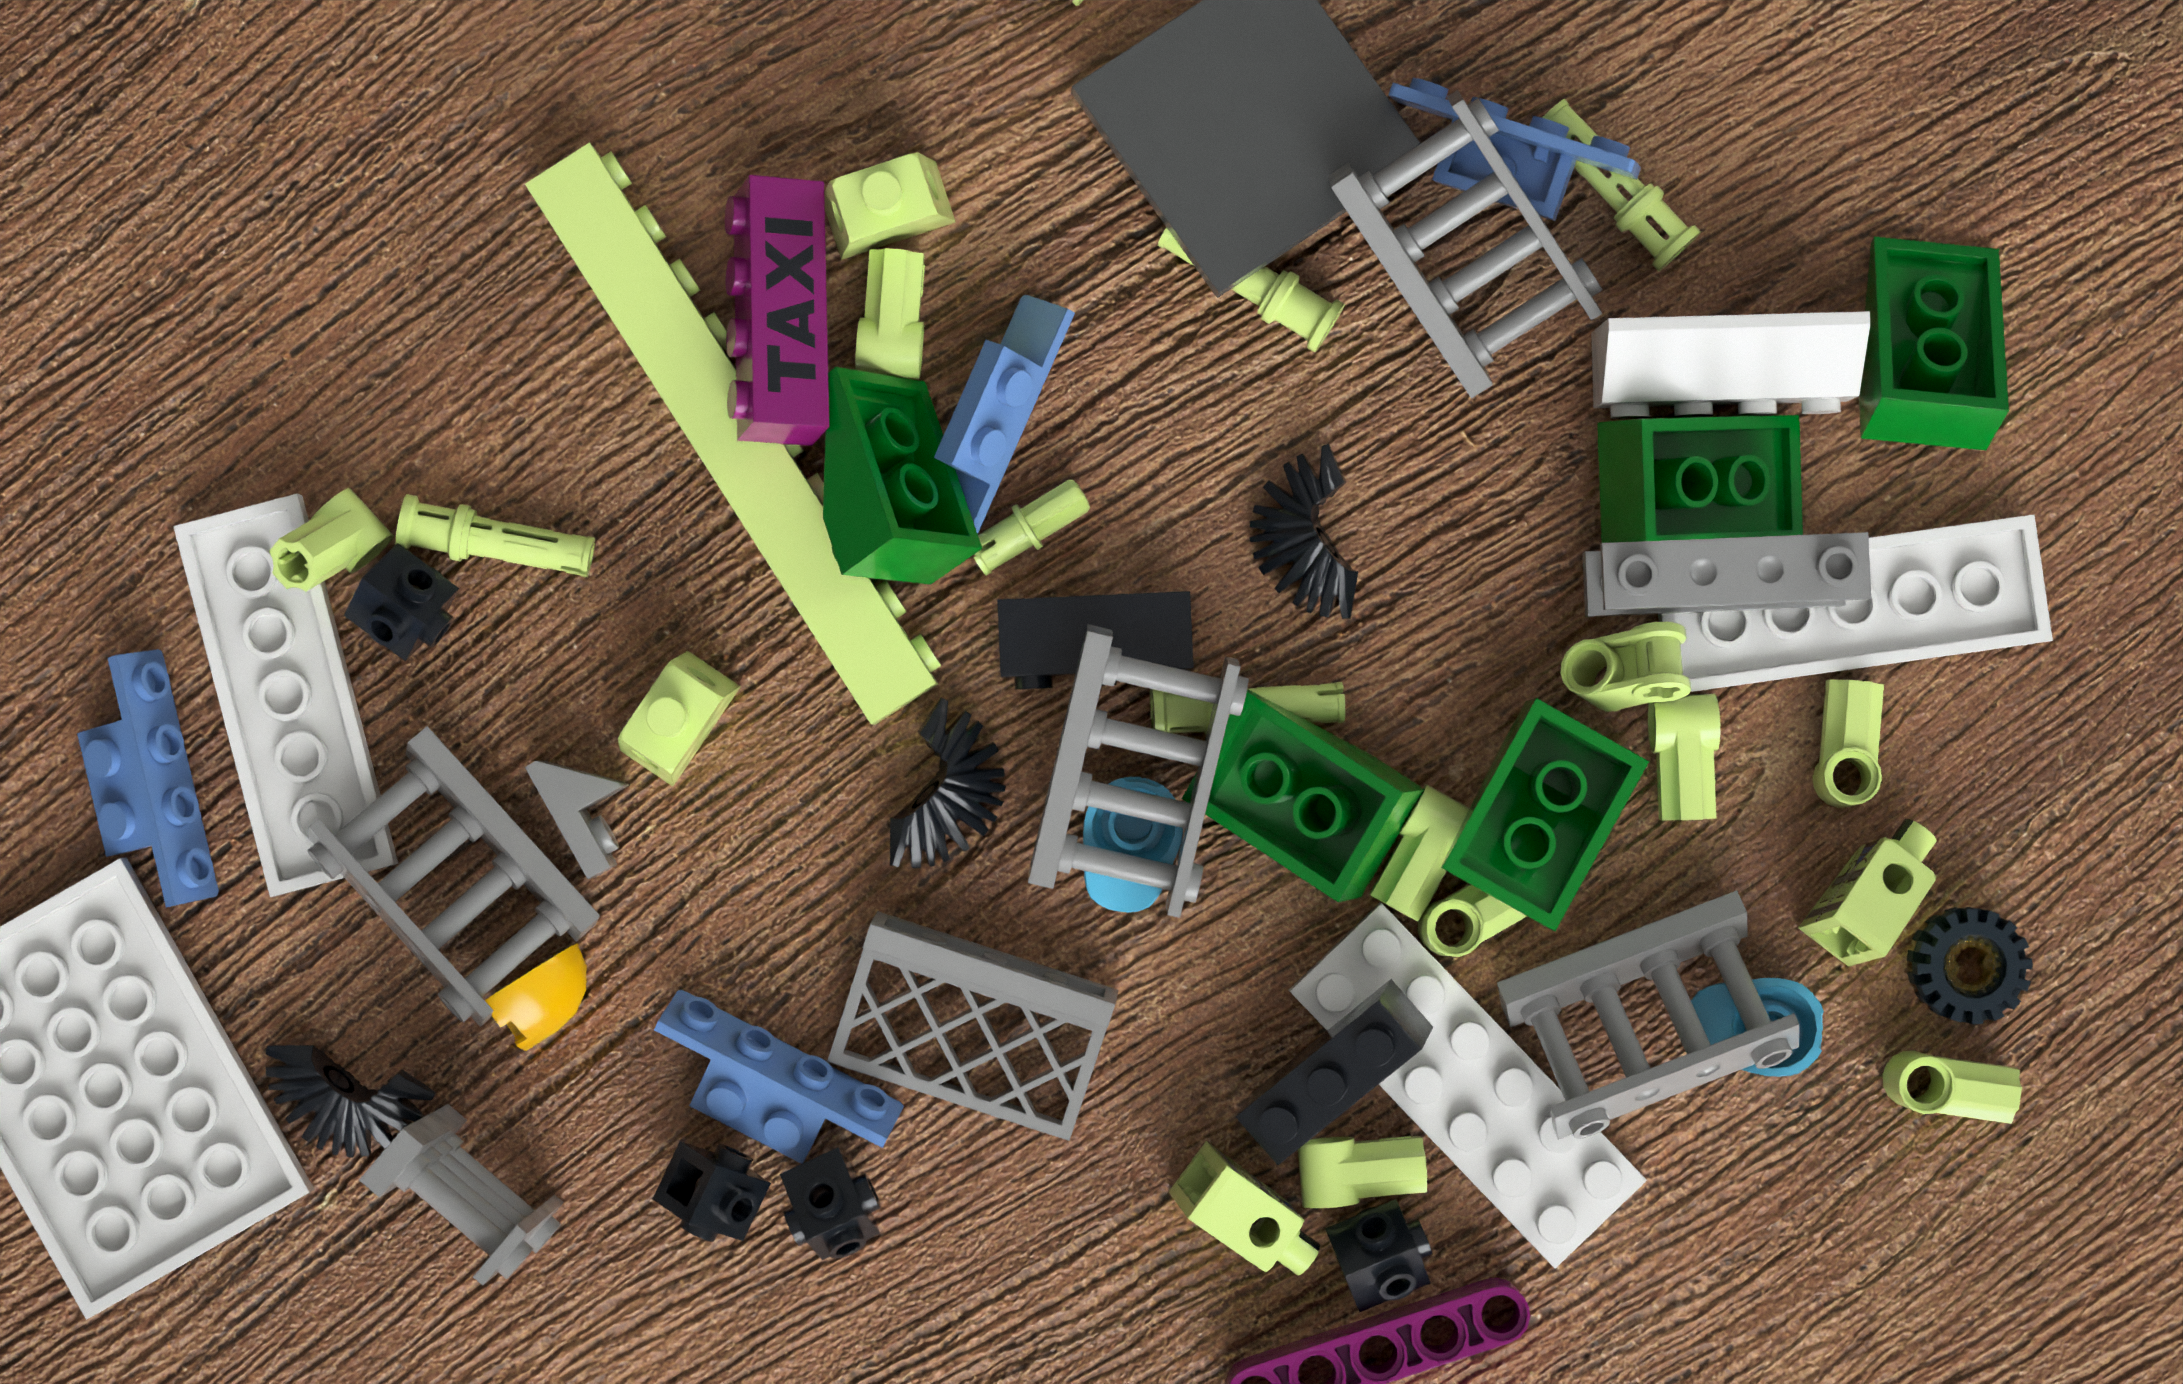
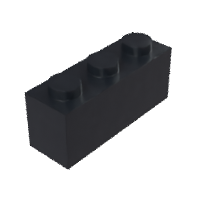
M1190 591L997 600L1001 678H1014L1015 690L1053 688L1052 676L1075 675L1087 624L1111 629L1113 632L1111 646L1121 648L1122 656L1182 670H1192L1194 668Z
M1390 979L1252 1091L1235 1117L1273 1161L1279 1165L1420 1052L1433 1026L1395 982Z

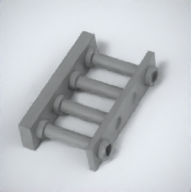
M1456 90L1447 98L1459 119L1374 175L1367 171L1359 177L1350 162L1328 175V180L1332 190L1472 399L1493 385L1485 366L1494 361L1492 354L1577 299L1591 321L1594 320L1602 312L1593 296L1603 289L1583 258L1573 264L1570 263L1489 137L1498 132L1499 129L1480 99L1477 98L1467 105L1460 92ZM1474 140L1494 172L1410 228L1402 224L1394 230L1381 211L1383 207L1390 203L1387 197ZM1509 193L1529 225L1444 281L1438 276L1431 282H1428L1416 264L1418 260L1425 256L1422 250ZM1541 247H1544L1563 278L1479 333L1472 329L1463 335L1451 316L1452 313L1460 309L1457 302Z
M1868 532L1601 543V551H1585L1582 553L1585 617L1840 607L1846 605L1845 600L1871 599Z
M1087 624L1031 859L1028 883L1053 889L1057 871L1069 874L1071 868L1169 890L1166 899L1167 915L1180 918L1184 901L1195 903L1203 874V865L1193 863L1228 717L1229 714L1241 715L1249 678L1238 676L1240 671L1238 659L1227 656L1224 658L1220 678L1122 656L1121 648L1111 646L1113 640L1111 629ZM1115 681L1214 703L1205 741L1108 719L1107 711L1096 709L1102 684L1114 687ZM1102 743L1198 766L1190 803L1092 781L1093 774L1081 771L1087 747L1099 749ZM1089 806L1184 828L1175 865L1077 843L1078 836L1067 834L1072 809L1084 812L1085 807Z
M426 726L407 743L405 755L411 760L405 766L408 773L337 834L333 835L318 818L308 828V838L314 845L307 852L320 869L331 879L341 874L442 984L444 988L438 993V996L454 1016L461 1022H465L471 1016L481 1027L491 1018L494 1011L483 1000L482 997L554 933L561 937L567 931L577 942L596 925L600 915L430 728ZM438 790L454 807L448 814L451 820L377 883L352 854L424 792L432 795ZM481 837L497 855L491 861L494 868L423 930H420L395 902L466 840L469 839L475 842ZM524 884L540 902L535 908L537 915L464 979L439 949L511 886L517 890Z
M1738 891L1723 895L1497 982L1501 1007L1509 1026L1513 1027L1523 1022L1526 1025L1534 1026L1565 1098L1564 1102L1550 1107L1553 1129L1558 1140L1572 1134L1575 1138H1586L1595 1135L1607 1128L1611 1119L1754 1064L1759 1069L1775 1066L1789 1058L1793 1049L1799 1048V1022L1795 1014L1793 1013L1771 1022L1737 948L1741 941L1740 939L1748 937L1747 911ZM1703 953L1707 957L1714 958L1747 1030L1744 1033L1712 1045L1677 971L1682 961ZM1643 976L1648 980L1654 981L1686 1052L1684 1056L1650 1068L1617 994L1622 984ZM1583 999L1594 1004L1626 1076L1624 1079L1593 1091H1589L1557 1017L1561 1008Z
M447 1104L404 1127L359 1181L379 1198L396 1187L403 1192L410 1188L490 1256L473 1276L474 1279L481 1285L486 1284L497 1273L508 1279L532 1251L537 1253L560 1227L561 1223L553 1215L564 1202L554 1194L534 1210L461 1148L464 1141L456 1133L467 1120Z

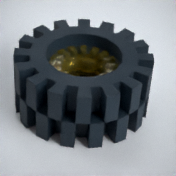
M1971 907L1946 909L1944 914L1940 916L1933 915L1925 922L1928 926L1923 931L1917 930L1912 938L1917 943L1914 951L1908 950L1906 961L1912 962V971L1907 972L1909 982L1916 985L1918 989L1915 992L1916 996L1921 1002L1931 1007L1929 1010L1939 1016L1960 1023L1983 1024L1984 1020L1996 1021L2005 1017L2002 1013L2007 1008L2014 1010L2021 1001L2017 996L2021 990L2028 991L2031 981L2025 979L2026 969L2033 970L2032 958H2028L2025 955L2024 949L2029 948L2025 937L2018 936L2015 932L2018 927L2010 920L1999 917L2000 914ZM1966 947H1974L1981 953L1977 964L1983 969L1982 975L1976 981L1970 983H1963L1956 977L1960 966L1955 962V955L1959 954L1961 949H1966Z

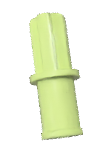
M1067 480L1023 508H1020L1018 504L1012 506L1013 514L978 535L982 549L975 553L974 559L987 576L992 573V570L1033 545L1039 550L1043 547L1041 540L1089 511L1090 506L1085 494L1074 480Z

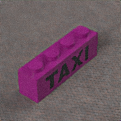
M749 175L734 196H729L724 219L726 233L734 235V257H730L728 260L725 277L727 294L735 296V318H731L729 321L726 337L727 354L729 357H736V380L731 381L727 397L728 416L730 419H737V441L812 446L829 428L824 181Z

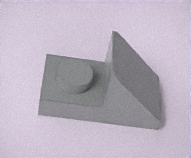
M534 761L525 767L526 771L587 879L595 878L617 866L618 864L612 852L619 849V845L612 830L601 815L592 819L587 809L628 787L630 783L548 761Z

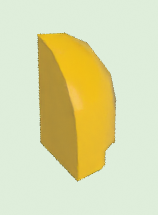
M578 943L553 956L484 1000L494 1010L492 1017L500 1028L507 1024L515 1037L516 1046L520 1049L527 1051L557 1032L577 1013L586 992L587 965Z

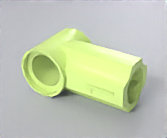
M889 248L869 250L864 317L859 318L855 370L902 378H920L924 342V322H920L925 272L924 253Z
M347 488L324 504L310 521L278 539L269 551L274 565L272 573L286 589L295 587L307 592L345 568L349 573L357 572L379 555L391 542L394 535L352 489Z
M1826 680L1819 763L1814 770L1813 785L1819 798L1828 805L1843 808L1863 804L1872 799L1880 788L1882 774L1881 767L1878 764L1884 684L1859 680ZM1842 760L1854 764L1861 775L1860 787L1852 796L1843 794L1836 788L1833 782L1834 768Z
M1692 694L1673 701L1648 703L1649 743L1652 753H1656L1659 820L1716 819L1714 751L1719 749L1720 711L1717 696L1715 694Z
M1427 784L1423 787L1425 789L1399 832V835H1401L1399 842L1369 895L1417 922L1425 912L1446 873V870L1442 869L1441 866L1470 809Z
M1469 884L1445 899L1430 903L1418 921L1417 932L1420 941L1429 951L1442 956L1460 957L1471 953L1483 941L1527 916ZM1452 909L1463 918L1465 933L1457 944L1447 946L1438 939L1435 928L1438 917L1444 911Z
M1915 1050L1903 1051L1894 1055L1886 1064L1883 1072V1087L1888 1097L1896 1104L1922 1114L1940 1113L2012 1124L2014 1115L2019 1110L2022 1091L2019 1077L2020 1070L2018 1068L1926 1055ZM1926 1066L1931 1078L1929 1088L1922 1096L1912 1098L1907 1090L1908 1077L1914 1069Z
M1421 1136L1392 1137L1366 1141H1355L1353 1137L1310 1139L1298 1149L1302 1206L1304 1208L1343 1207L1358 1204L1360 1198L1427 1192L1426 1156Z

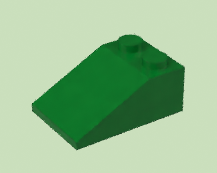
M1874 236L1870 246L1865 312L1870 311V329L1859 394L1861 438L1987 450L2009 412L1999 249Z
M835 367L828 372L829 428L825 433L823 520L832 544V553L838 563L841 575L931 585L980 551L982 545L955 468L934 458L944 435L925 381Z
M1799 415L1651 418L1597 422L1601 543L1803 535Z
M1248 689L1241 715L1230 714L1228 717L1205 815L1336 902L1360 898L1425 789L1373 755ZM1197 772L1181 798L1187 803H1190Z
M1537 698L1526 701L1498 750L1441 868L1550 930L1556 931L1649 761Z

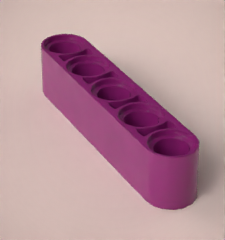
M1497 1277L1484 1279L1243 1358L1236 1362L1228 1371L1225 1384H1240L1249 1376L1256 1375L1265 1377L1271 1384H1305L1298 1377L1299 1367L1305 1359L1316 1355L1326 1357L1333 1363L1331 1376L1322 1384H1387L1517 1340L1528 1328L1530 1321L1529 1305L1520 1291L1508 1280ZM1498 1295L1508 1296L1513 1299L1514 1312L1508 1322L1492 1326L1482 1321V1309L1488 1299ZM1437 1315L1449 1317L1453 1320L1454 1330L1447 1342L1442 1345L1432 1346L1421 1340V1328L1427 1319ZM1377 1335L1389 1338L1393 1342V1352L1385 1363L1372 1366L1360 1359L1359 1351L1366 1339Z

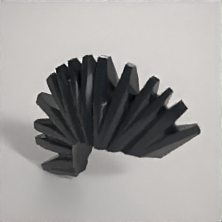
M1327 444L1321 447L1319 477L1304 453L1296 456L1299 472L1290 461L1283 465L1293 495L1270 480L1263 486L1283 508L1254 505L1253 513L1266 516L1267 519L1250 521L1251 528L1263 529L1265 532L1249 537L1250 542L1274 541L1272 544L1253 553L1254 559L1268 557L1258 567L1263 575L1293 562L1291 568L1274 588L1278 593H1281L1302 579L1292 602L1294 605L1299 607L1309 596L1306 612L1312 613L1321 599L1319 616L1329 618L1338 597L1342 619H1351L1358 571L1352 569L1342 558L1318 519L1319 505L1326 503V499L1333 497L1338 489L1347 482L1330 445Z
M942 697L917 731L925 740L927 746L934 750V754L940 757L939 771L906 808L900 811L898 815L890 818V866L899 867L906 847L911 868H921L922 851L930 867L935 866V850L943 862L950 860L944 833L964 852L970 849V846L958 827L956 819H960L984 837L989 829L982 821V818L995 822L997 816L980 805L979 802L1002 806L1004 802L989 794L990 792H1005L1006 785L990 780L1005 777L1004 768L977 767L999 751L996 744L992 742L969 752L983 725L976 721L967 728L971 714L964 711L946 730L948 700Z
M314 1045L267 1046L266 1055L282 1061L266 1067V1076L281 1078L268 1085L269 1090L284 1091L273 1098L275 1103L281 1104L300 1100L294 1110L285 1118L286 1121L290 1124L307 1113L315 1111L313 1119L301 1137L309 1142L318 1135L316 1148L322 1150L332 1134H334L332 1154L336 1156L339 1154L344 1143L347 1157L353 1158L357 1147L362 1157L369 1156L371 1154V1134L386 1149L394 1139L388 1125L401 1131L404 1127L412 1124L411 1121L415 1122L425 1116L408 1099L432 1100L436 1094L435 1091L403 1069L388 1079V1083L386 1085L383 1084L379 1090L367 1089L350 1072L346 1071L341 1065L334 1063L324 1051L319 1050Z

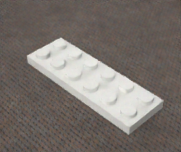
M300 494L285 496L173 526L270 897L343 879L344 877L341 874L331 879L310 857L307 850L314 844L308 838V828L319 818L330 832L335 835L381 796L325 581L305 592L295 587L286 589L272 573L274 565L269 553L270 549L279 538L309 521L303 496ZM388 824L352 854L367 872L398 864Z
M2035 514L1870 537L1871 599L1845 600L1846 605L1840 607L1658 614L1659 622L1678 623L1686 629L1687 639L1681 644L1683 675L1688 677L1691 682L1690 692L2053 641Z
M1379 902L1305 973L1289 991L1326 1030H1329L1390 979L1395 982L1430 1022L1433 1029L1422 1050L1379 1085L1554 1268H1557L1647 1180L1601 1132L1586 1138H1575L1572 1134L1558 1140L1553 1129L1550 1107L1565 1101L1561 1090L1398 919Z

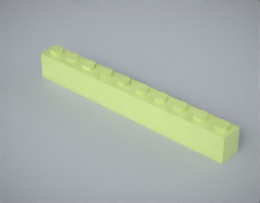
M589 142L525 183V185L871 725H876L937 686L938 682L931 672L939 668L941 664L921 634L912 640L907 636L897 620L907 611L887 580L875 586L871 578L841 575L838 563L832 553V544L823 520L824 482L818 473L807 479L794 457L803 452L802 447L793 444L737 441V419H730L727 410L729 386L732 380H736V367L725 352L727 350V330L715 312L704 318L691 299V296L701 291L680 258L669 264L656 243L666 238V235L646 205L636 211L622 191L631 185L632 182L612 151L600 157L599 153Z

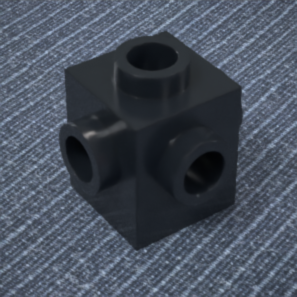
M397 543L362 577L344 616L368 633L378 644L387 647L406 661L423 643L433 648L446 634L455 617L448 613V610L459 588L444 578L439 571L428 566Z
M680 1141L652 1199L682 1219L679 1225L682 1229L701 1239L714 1242L717 1235L722 1234L744 1241L771 1183L749 1169L753 1159L737 1149L718 1143L715 1152Z
M838 1147L780 1174L792 1207L784 1210L783 1213L789 1230L798 1246L808 1243L822 1260L828 1257L844 1258L861 1250L866 1245L867 1239L880 1234L872 1212L881 1208L874 1186L866 1173L857 1176L854 1167Z
M1396 1199L1378 1207L1364 1209L1354 1217L1325 1228L1359 1313L1386 1301L1404 1298L1413 1290L1430 1284L1422 1261L1423 1258L1433 1254L1418 1218L1406 1223Z

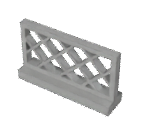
M877 911L867 932L863 951L827 1062L1070 1141L1116 1004L1118 990ZM874 959L899 967L910 989L879 1003L868 982ZM914 973L930 977L931 979L919 984ZM943 983L960 987L971 1009L940 1023L925 992ZM975 993L991 997V999L980 1004ZM862 995H864L870 1009L856 1015ZM915 997L931 1028L900 1043L885 1012ZM1004 1003L1021 1007L1031 1029L1000 1043L985 1012ZM1035 1012L1052 1017V1019L1040 1023ZM874 1017L891 1048L873 1057L846 1050L852 1028ZM976 1017L992 1048L961 1063L945 1032ZM1065 1023L1091 1030L1092 1033L1086 1051L1063 1063L1060 1062L1046 1035V1032ZM936 1037L951 1068L933 1077L916 1073L906 1051ZM1037 1037L1052 1068L1021 1083L1006 1052ZM896 1057L901 1067L886 1063L885 1061ZM997 1057L1012 1087L993 1097L977 1093L966 1071ZM1080 1066L1073 1087L1066 1072ZM957 1076L962 1087L947 1083L946 1081ZM1058 1077L1069 1098L1063 1120L1038 1113L1027 1091ZM1018 1097L1022 1107L1006 1101Z

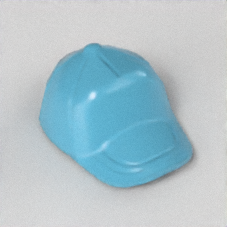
M1124 777L1109 783V785L1176 800L1167 788L1147 778ZM1088 807L1084 820L1083 842L1085 845L1173 865L1182 841L1183 828ZM1084 871L1085 885L1089 896L1098 905L1109 910L1126 913L1142 911L1149 908L1162 891L1161 888Z
M1781 978L1752 979L1771 1022L1790 1014H1795L1799 1022V1048L1793 1049L1789 1058L1775 1066L1759 1069L1754 1064L1741 1070L1774 1077L1799 1074L1808 1068L1822 1052V1016L1824 1013L1822 1005L1808 988L1798 982ZM1725 983L1708 986L1698 991L1691 999L1711 1045L1747 1031Z

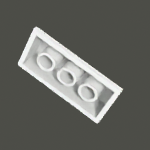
M1870 311L1608 318L1591 333L1594 408H1610L1611 419L1648 418L1649 407L1674 406V417L1681 418L1712 416L1713 405H1738V415L1777 414V404L1802 403V414L1841 412L1840 402H1847L1858 397L1860 394L1870 329Z

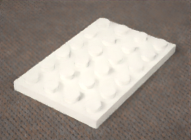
M127 857L114 861L0 926V1168L86 1320L315 1190Z

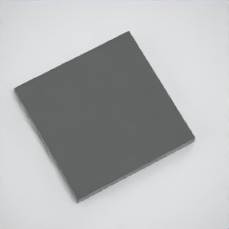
M1202 0L1074 84L1071 89V94L1217 298L1347 212L1332 190L1328 175L1350 162L1359 177L1367 171L1374 175L1421 144L1318 0Z

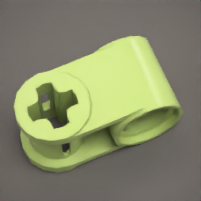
M1651 622L1636 626L1628 631L1582 640L1574 644L1566 652L1562 660L1560 673L1563 683L1570 691L1606 712L1618 711L1650 702H1666L1683 698L1691 691L1690 679L1683 675L1681 644L1687 639L1686 629L1683 625L1674 622ZM1607 666L1603 679L1594 685L1598 672Z

